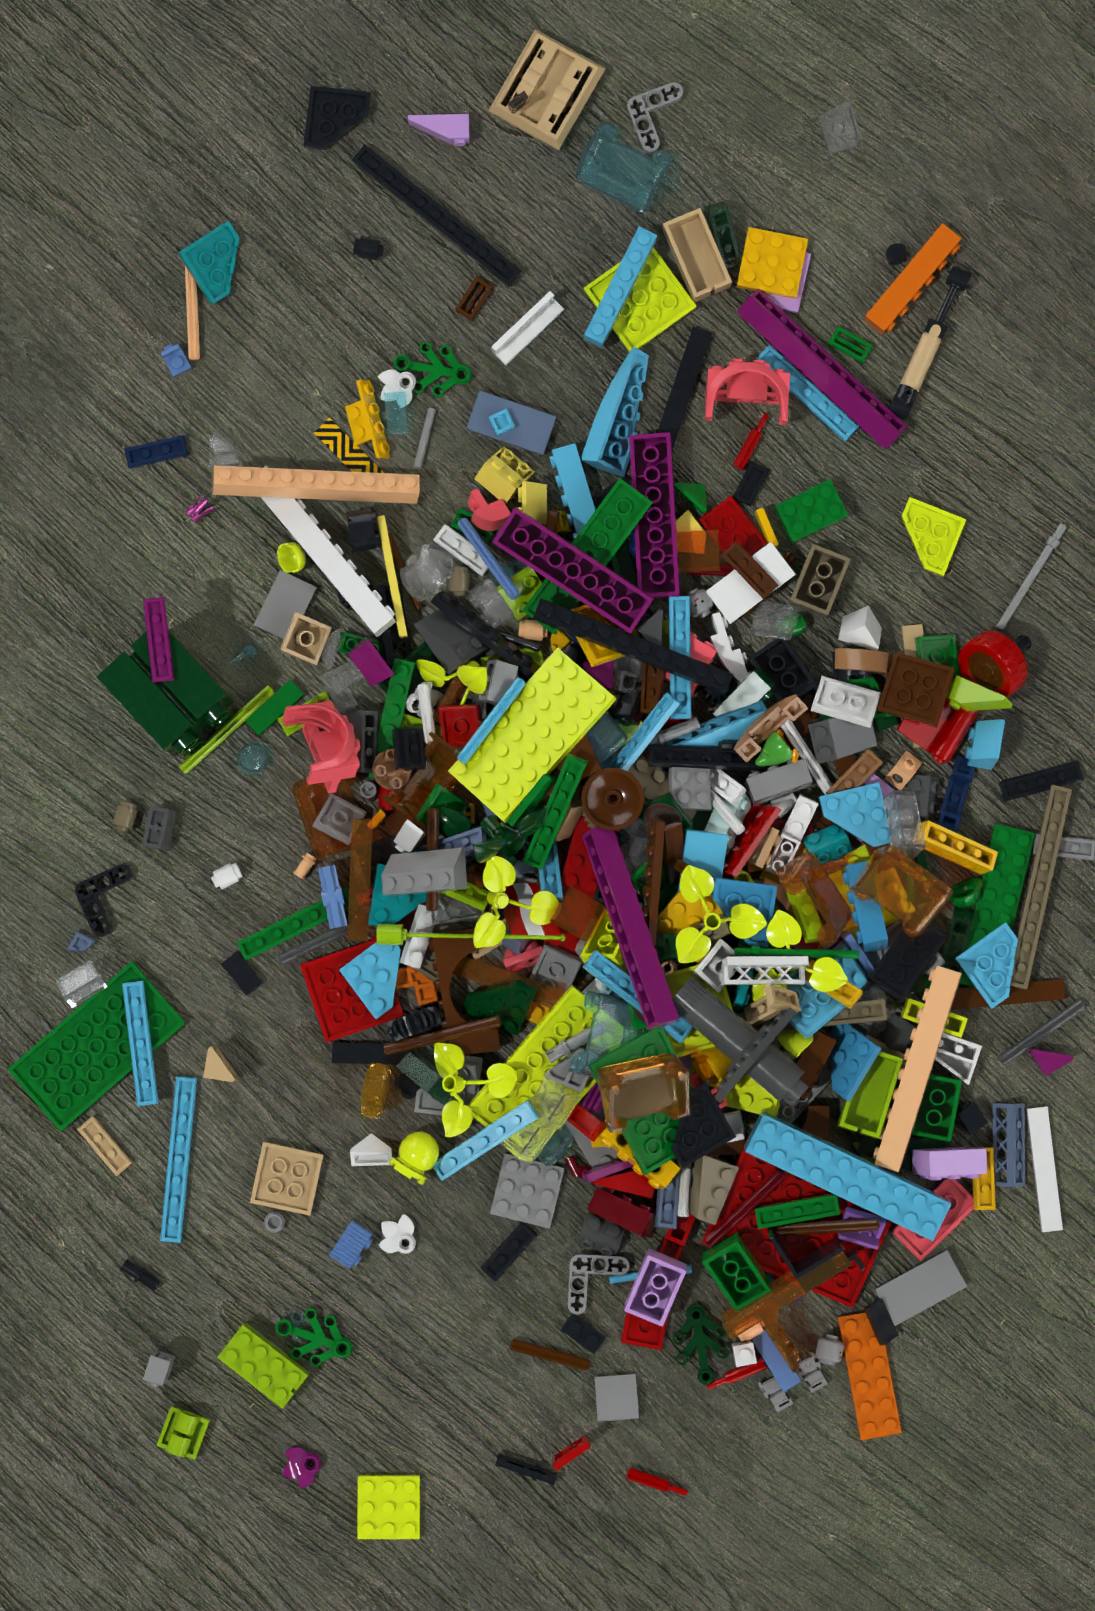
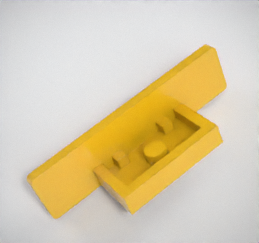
M357 380L356 383L361 400L345 406L355 446L372 441L376 458L388 459L390 458V448L385 438L384 425L381 423L379 406L374 396V387L370 380Z

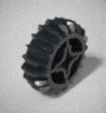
M430 1006L390 1021L386 1026L391 1040L398 1041L439 1026L442 1021L437 1007Z

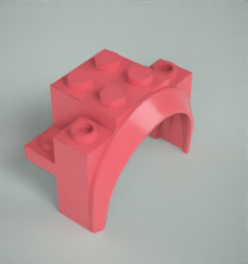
M733 359V362H729L728 367L725 369L723 366H712V369L707 371L705 421H712L714 401L779 405V425H786L788 422L790 373H785L783 369L771 370L770 364L765 363L764 360L745 362L744 359ZM726 384V390H722V386ZM768 386L771 387V392H767Z
M332 701L286 706L282 719L284 726L303 724L302 731L315 760V764L310 765L309 776L306 777L308 785L324 782L328 793L336 792L340 779L355 777L357 768L360 766L357 757L358 751H360V741L355 737L352 723H349L346 715L339 713Z

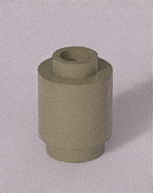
M452 567L449 573V592L453 593V597H465V593H469L470 587L468 568Z
M121 801L120 806H117L112 823L116 826L115 830L125 833L128 830H132L138 812L136 811L137 805Z

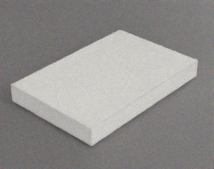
M822 676L811 711L871 728L881 692Z

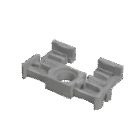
M810 1352L811 1356L797 1364L792 1362L791 1365L800 1380L803 1379V1375L805 1377L804 1381L809 1382L811 1386L809 1389L812 1393L828 1383L821 1371H818L816 1368L820 1369L821 1365L815 1354ZM775 1377L762 1384L759 1381L758 1385L764 1396L769 1398L768 1395L770 1394V1400L777 1413L793 1404L791 1398L788 1399L782 1391Z

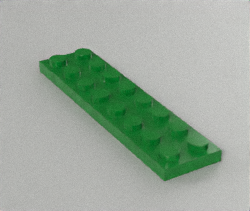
M619 478L572 544L606 566L653 502ZM546 578L522 611L533 618L540 598L569 610L574 609L580 600ZM536 621L554 635H556V633L559 630L552 626Z
M994 824L989 848L997 851L998 854L993 871L982 874L981 880L983 885L980 889L979 898L975 903L964 951L1005 922L1013 930L1035 833ZM960 967L959 973H962L959 984L975 987Z

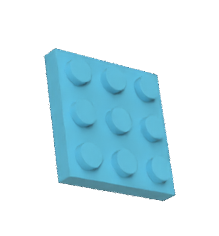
M799 968L789 974L792 979H799ZM805 981L804 985H787L788 990L797 992L801 1011L796 1013L789 1023L806 1039L811 1037L846 1007L826 993L814 989L807 981Z

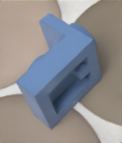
M170 344L161 352L174 378L192 369L179 344Z

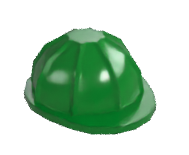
M976 877L965 879L952 886L947 891L946 896L948 900L952 901L959 908L972 906L979 898L983 882L980 878Z

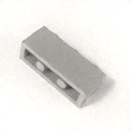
M802 759L796 763L790 760L787 762V765L781 767L779 765L772 766L767 769V772L761 774L760 772H754L748 775L745 785L753 806L811 787L813 781L806 762Z

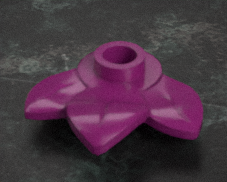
M301 1447L287 1449L285 1455L290 1461L284 1467L282 1475L290 1479H298L300 1488L309 1486L314 1481L315 1473L321 1467L322 1461L320 1456L313 1452L307 1453ZM309 1459H313L315 1461L314 1466L308 1465Z

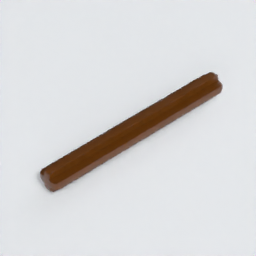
M436 808L427 809V851L439 850V809ZM438 892L426 893L427 911L438 910Z
M878 1218L799 1222L776 1226V1233L778 1236L874 1231L879 1230L880 1224Z

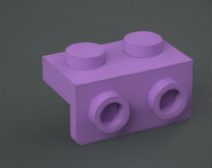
M846 1207L841 1220L878 1218L880 1227L879 1230L838 1232V1238L877 1250L880 1236L886 1225V1219Z

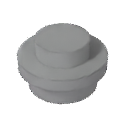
M279 1212L269 1213L264 1219L265 1228L273 1233L281 1231L285 1225L283 1215Z

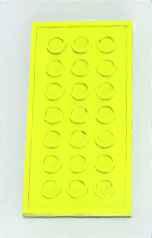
M557 648L528 680L524 688L467 763L463 764L457 760L448 772L504 823H507V820L543 774L550 775L616 701V698Z
M571 985L505 1061L504 1064L514 1068L518 1074V1080L513 1091L504 1098H497L489 1092V1084H485L467 1106L472 1108L473 1117L487 1127L529 1099L540 1117L504 1140V1142L529 1160L596 1083L591 1072L581 1093L545 1078V1073L567 1056L565 1055L550 1063L545 1051L557 1046L563 1039L565 1041L598 1021L605 1033L581 1046L598 1053V1059L635 1038V1035L576 987Z

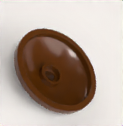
M606 768L596 772L587 780L582 791L581 802L584 813L593 824L606 830H619L631 825L639 817L644 804V793L639 781L628 771L620 768ZM612 794L617 796L616 802L610 801Z

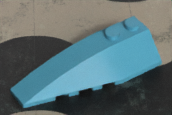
M636 347L631 349L612 380L595 416L580 459L594 468L622 477L625 475L630 460L629 435H637L638 433L635 432L636 421L640 419V413H638L639 401L643 399L641 386L642 382H645L649 358V355Z

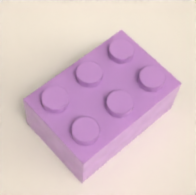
M985 1148L911 1149L912 1174L920 1175V1179L979 1178V1174H987Z
M648 1248L626 1299L624 1311L663 1327L686 1274L687 1264Z

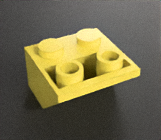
M503 446L484 463L474 479L497 499H502L506 505L518 493V487H522V481H528L535 471L515 456L512 451Z
M522 481V487H518V503H522V507L518 508L546 526L547 484Z

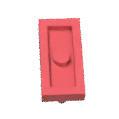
M531 939L523 949V953L519 955L508 948L506 949L503 962L508 974L536 964L543 948L535 939Z

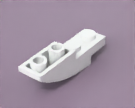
M720 612L711 615L716 635L710 636V642L715 646L716 656L724 669L732 673V678L740 685L751 674V672H747L745 666L748 664L745 652L741 653L740 648L732 651L731 648L734 647L731 635L727 636L725 628H728L726 618L724 616L721 617Z
M801 794L799 795L780 834V840L777 846L774 847L772 858L765 871L784 879L819 804L818 802Z

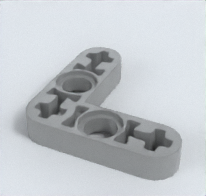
M678 83L666 84L634 96L628 101L627 111L641 148L646 154L656 153L660 145L649 113L681 100L683 88ZM672 88H674L675 91H679L677 93V97H674L673 94H671L666 97L667 101H664V95L662 93L663 91L665 92V95L669 94ZM652 95H658L661 101L659 104L653 105L650 103L649 98ZM635 102L637 105L641 104L639 107L641 116L637 117L636 109H631ZM642 120L647 121L649 128L647 130H640L638 123ZM649 134L651 142H655L654 148L645 146L647 144L646 135Z
M573 1255L569 1268L568 1309L570 1312L578 1315L586 1309L588 1274L624 1275L630 1267L628 1259L619 1255ZM577 1258H581L582 1262H588L587 1258H592L590 1263L591 1270H587L588 1265H582L581 1269H577V1266L573 1265V1261L575 1262ZM596 1259H603L606 1266L604 1269H595L594 1262ZM608 1259H612L611 1263L617 1264L619 1260H622L626 1267H623L622 1271H618L617 1267H611L612 1271H607L609 1267ZM576 1278H580L584 1282V1287L580 1290H576L572 1286V1282ZM571 1292L576 1294L584 1293V1297L579 1295V1302L583 1304V1307H579V1310H575V1307L571 1306V1303H575V1295L571 1296Z

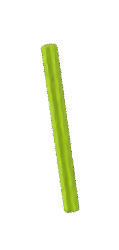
M266 686L179 765L183 773L187 774L244 723L251 714L275 694L270 686Z

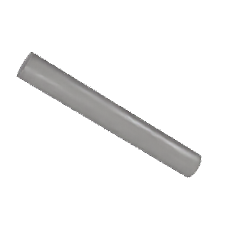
M428 408L413 466L415 468H422L436 412L434 408Z

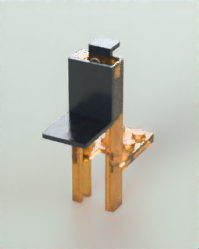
M768 1227L769 1238L790 1271L771 1282V1292L737 1312L733 1307L722 1312L721 1316L725 1320L722 1326L732 1340L760 1322L793 1373L801 1369L799 1363L801 1361L800 1352L794 1343L790 1344L787 1338L789 1336L784 1327L781 1326L779 1328L777 1311L851 1266V1261L853 1260L856 1261L862 1271L866 1268L856 1250L853 1248L848 1252L838 1236L795 1262L774 1229Z

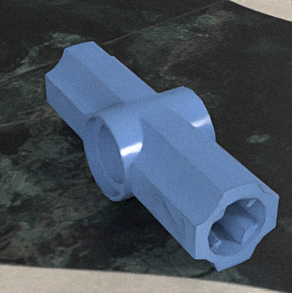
M336 865L318 868L322 886L321 896L324 908L327 911L330 929L348 926L343 905L345 904L342 887L339 885Z

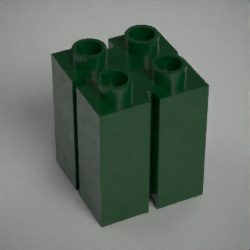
M170 630L169 639L174 680L153 683L146 631L130 645L134 650L130 656L124 651L96 677L164 751L173 756L177 753L183 754L186 758L204 742L198 735L202 728L210 725L217 730L234 715L229 708L234 700Z

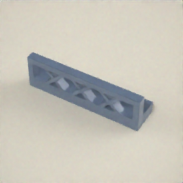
M478 827L439 840V850L465 847L466 863L476 860L472 844L487 840L486 832L482 827ZM427 845L414 849V852L427 851Z
M993 1103L995 1186H1025V1103ZM999 1108H1007V1117L1004 1120L999 1116ZM1002 1128L1007 1132V1138L1004 1141L1000 1138V1130ZM1002 1149L1007 1153V1159L1004 1162L1000 1158V1151ZM1002 1170L1007 1173V1182H1000V1172Z

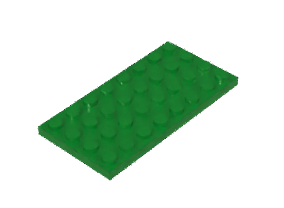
M133 961L7 1069L60 1132L133 1070L122 983L144 981L152 1052L186 1024Z

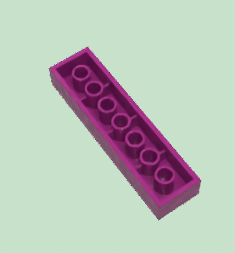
M670 432L629 435L632 487L653 502L634 527L638 588L652 596L653 600L669 599V596H680Z
M517 507L513 509L492 542L630 634L654 599Z

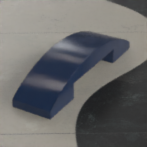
M958 755L947 783L937 821L938 825L955 833L958 831L963 805L975 767L967 765V758Z

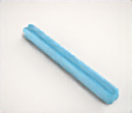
M516 678L459 753L457 759L461 763H467L524 688L526 683L521 678Z

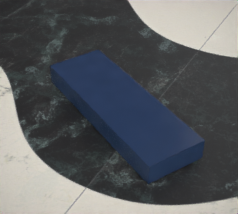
M184 435L124 448L129 469L189 456Z

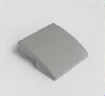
M636 1374L594 1377L598 1422L639 1419Z

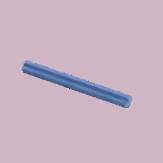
M462 518L459 520V528L510 599L515 600L520 596L519 590L468 519Z

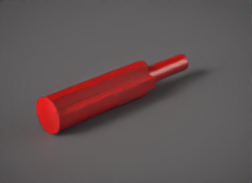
M767 413L763 414L755 430L752 429L732 464L735 468L742 471L745 468L762 436L760 432L769 417Z
M763 1358L756 1360V1364L741 1366L724 1373L725 1377L707 1384V1389H713L724 1383L729 1385L767 1369L766 1363Z
M630 1467L627 1471L626 1479L663 1492L669 1490L684 1496L688 1493L686 1489L669 1484V1480Z

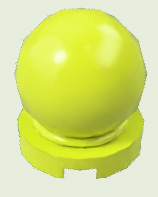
M423 1131L413 1132L407 1135L401 1142L399 1157H392L388 1164L394 1166V1169L409 1179L413 1177L418 1180L417 1183L423 1185L427 1179L424 1171L431 1169L436 1164L439 1157V1146L430 1134Z

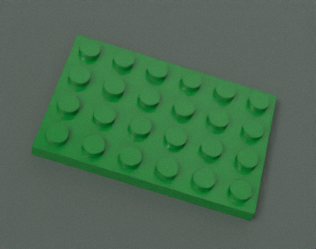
M660 1027L645 1031L588 1065L644 1175L675 1158L671 1147L686 1092L693 1089L663 1028Z

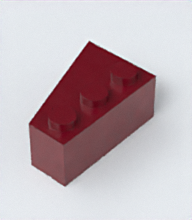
M604 1187V1189L596 1188L587 1208L588 1211L640 1236L652 1238L656 1229V1213L651 1211V1207L643 1203L638 1205L633 1202V1198L624 1194L620 1197L615 1194L616 1190L607 1187Z

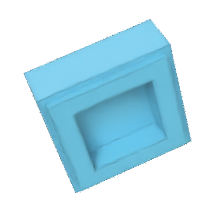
M507 408L488 417L497 436L515 428Z

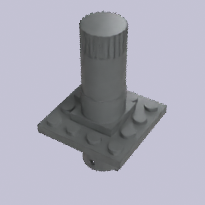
M693 977L674 996L672 1000L677 1008L678 1015L732 1061L731 1065L726 1069L729 1073L716 1088L719 1092L714 1098L721 1103L745 1073L779 1102L783 1099L791 1107L808 1089V1086L799 1079L805 1071L772 1044V1041L797 1013L791 1007L786 1013L781 1011L773 1020L776 1024L772 1022L768 1027L764 1025L757 1031Z

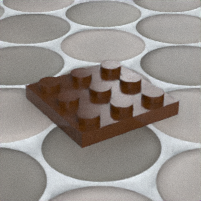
M895 652L877 711L937 728L955 668Z

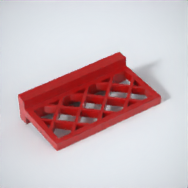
M751 803V808L743 820L745 831L736 836L733 848L730 849L728 855H725L722 878L726 879L727 876L737 877L781 812L780 808L777 806H753Z

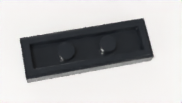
M520 1222L480 1268L496 1282L537 1235L523 1222Z

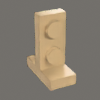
M772 984L764 987L766 996L744 1007L746 1021L753 1028L778 1015L781 1011L787 1012L790 1007L797 1013L801 1011L797 992Z

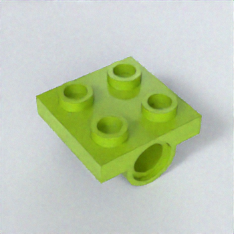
M529 566L510 578L520 592V596L515 600L510 599L501 585L496 587L502 600L517 621L527 615L522 610L542 584L535 571Z
M171 1405L156 1446L166 1449L167 1452L179 1457L186 1456L195 1460L210 1419Z

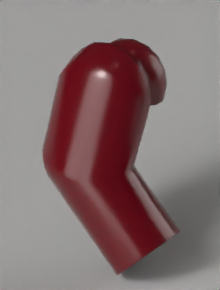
M574 1155L565 1159L574 1177L583 1179L581 1173L592 1169L590 1166L579 1165Z

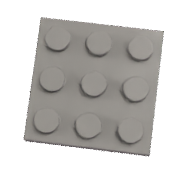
M505 1153L490 1214L550 1229L565 1168Z

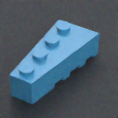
M870 861L846 865L842 876L844 885L848 884L849 887L847 898L854 910L851 912L853 923L857 924L858 931H856L858 944L861 943L864 954L885 950L888 945V936Z

